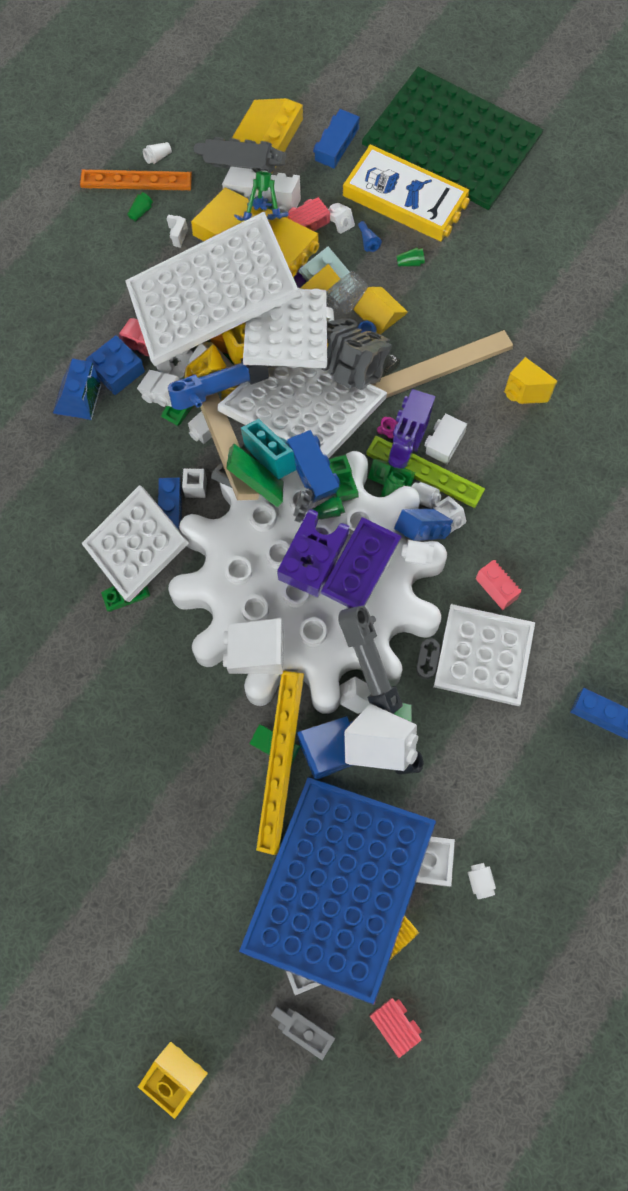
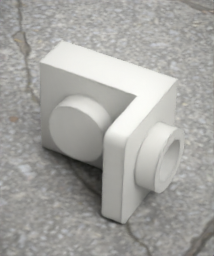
M168 215L167 222L169 228H171L170 238L172 239L173 246L181 248L188 231L186 219L180 216Z
M450 496L440 501L437 506H433V509L453 520L451 532L466 523L464 509Z

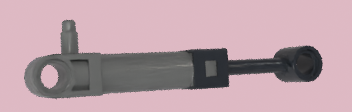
M365 606L343 609L338 615L339 625L348 647H353L371 693L367 697L369 704L394 714L403 704L396 686L390 685L374 642V638L377 637L373 626L376 618L375 616H370ZM417 751L418 754L415 762L409 764L404 771H394L400 775L421 772L424 765L421 753Z

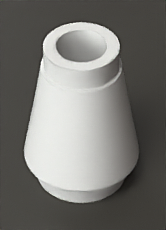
M168 142L147 145L143 149V156L148 164H155L170 154L172 150Z

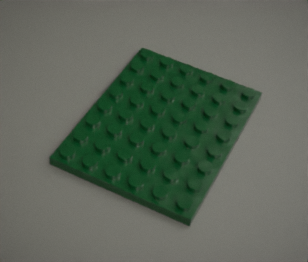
M418 66L364 136L362 145L369 147L371 144L469 189L468 198L470 201L490 210L538 141L544 129Z

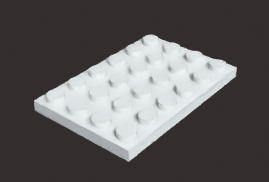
M298 288L300 296L246 321L243 365L327 368L326 290Z

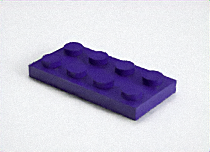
M362 517L323 586L321 594L348 608L365 606L397 548L401 535Z

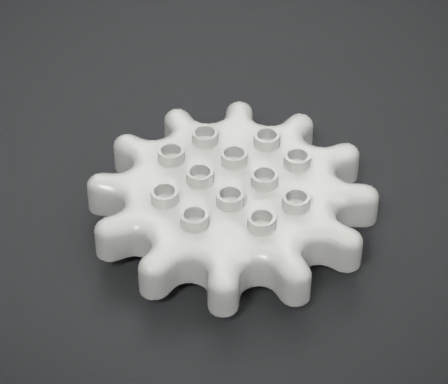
M352 451L347 453L346 456L352 469V476L358 489L359 497L342 502L345 513H342L340 517L319 519L316 530L321 534L328 535L333 533L340 523L350 526L349 535L337 561L362 517L401 535L397 548L365 605L370 616H375L376 618L373 626L377 637L374 638V642L390 685L396 686L401 677L402 664L391 650L389 641L394 635L401 632L411 633L424 638L431 637L437 632L441 622L440 610L432 603L418 598L413 593L412 584L418 579L440 574L445 566L447 552L445 547L439 542L428 541L425 543L434 546L432 563L423 565L405 562V557H402L401 554L403 543L408 544V539L405 535L395 530L394 527L402 509L419 508L420 496L414 488L408 486L398 488L386 497L372 496L363 487L368 473L367 458L361 452ZM297 471L281 478L284 481L283 502L279 507H276L260 494L258 500H237L233 489L220 483L222 495L231 506L226 515L218 519H208L200 515L190 514L185 516L179 525L180 533L189 542L187 547L205 555V563L196 572L180 574L174 577L169 583L168 588L171 599L178 608H204L213 615L210 626L193 640L192 651L200 665L213 667L223 660V654L227 653L228 645H224V631H228V624L281 619L284 629L283 671L304 673L303 681L309 686L313 707L322 714L332 713L340 704L339 680L341 676L350 670H362L353 647H348L338 621L339 612L343 609H348V607L321 593L317 598L279 581L277 570L303 522L294 521L295 516H293L301 492H305L306 489ZM331 495L315 503L310 501L307 512L333 496L336 498V495ZM248 674L244 684L248 700L257 706L268 704L273 699L280 685L281 674Z

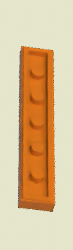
M82 170L80 187L191 190L192 172Z

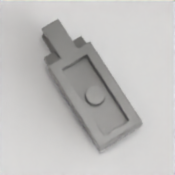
M276 1006L271 1013L272 1017L281 1022L278 1028L282 1030L283 1034L323 1060L335 1040L332 1035L290 1008L285 1013Z

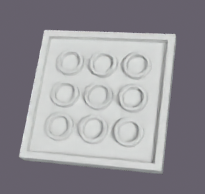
M140 485L82 542L88 553L128 602L189 544L188 540Z
M451 604L434 687L520 706L535 622Z

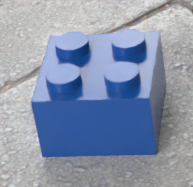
M117 335L86 358V361L93 363L99 380L114 395L145 372L142 360Z

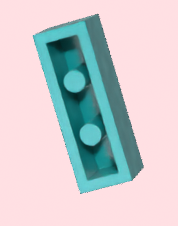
M260 419L241 427L244 447L278 480L296 471L293 450Z

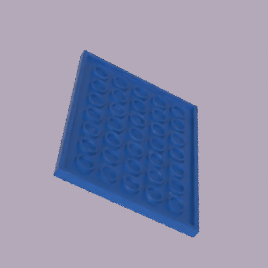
M308 777L239 952L375 1005L436 821Z

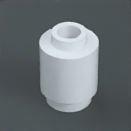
M415 482L412 485V488L420 496L419 504L429 508L439 504L441 500L439 489L422 482Z
M408 540V544L403 543L401 556L405 557V562L426 565V563H432L434 546H430L429 543Z
M484 863L471 866L472 871L468 872L473 894H476L477 899L495 895L494 889L496 887L490 866L485 867Z

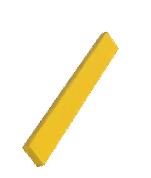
M283 671L280 680L256 851L271 855H277L280 848L304 673Z

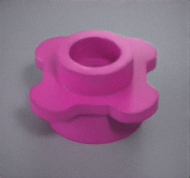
M383 417L381 425L377 427L378 434L387 435L388 438L392 439L394 428L398 422L391 417Z

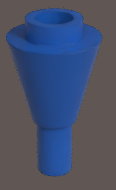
M361 221L358 226L362 232L364 250L366 252H374L381 246L382 241L375 233L368 229L364 221Z

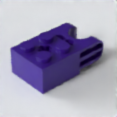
M414 389L411 390L409 397L405 396L402 404L404 409L399 410L396 418L398 424H396L393 431V445L388 458V463L391 466L400 469L405 468L408 465L412 452L418 451L429 423L436 396Z
M310 509L277 570L279 581L318 598L347 540L350 526L340 523L333 533L328 535L321 534L316 530L318 512Z

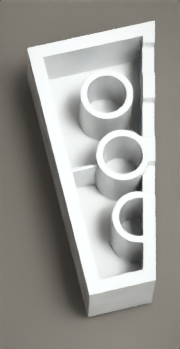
M231 166L222 183L223 189L226 187L246 198H250L253 179H255L256 173L252 169ZM278 173L277 176L271 175V179L275 180L274 189L280 212H288L293 207L297 208L301 200L300 175H293L292 178L286 177L285 173ZM269 187L268 191L262 192V196L264 197L263 199H268L269 202H272ZM256 189L255 197L258 196V190H257V189Z

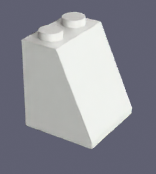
M281 619L228 624V631H224V645L228 646L227 653L223 654V667H227L229 674H283L284 629Z
M369 704L345 730V763L404 771L417 758V725Z

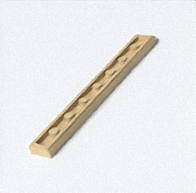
M505 330L382 377L380 382L371 385L387 392L386 398L509 351L513 349V344Z
M218 393L206 396V401L202 402L200 408L237 500H258V492L227 470L229 448L233 444H236L238 447L240 446L227 415L218 411V404L221 402Z

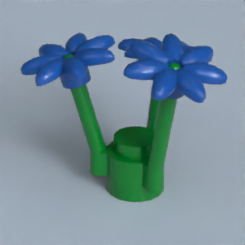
M256 172L251 195L248 198L247 211L244 212V216L234 215L235 218L240 221H246L252 216V207H254V210L261 208L264 211L267 210V207H271L272 204L267 203L268 199H263L264 197L262 196V192L268 191L269 187L273 203V214H268L266 216L267 219H281L289 215L288 212L280 213L274 189L275 180L271 179V173ZM256 189H257V190H258V196H256V199H254L255 193H256Z

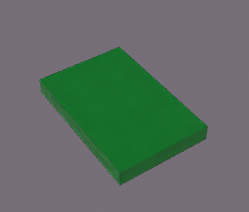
M233 444L229 448L227 470L273 505L279 507L283 502L284 481L278 480L267 468L236 444Z

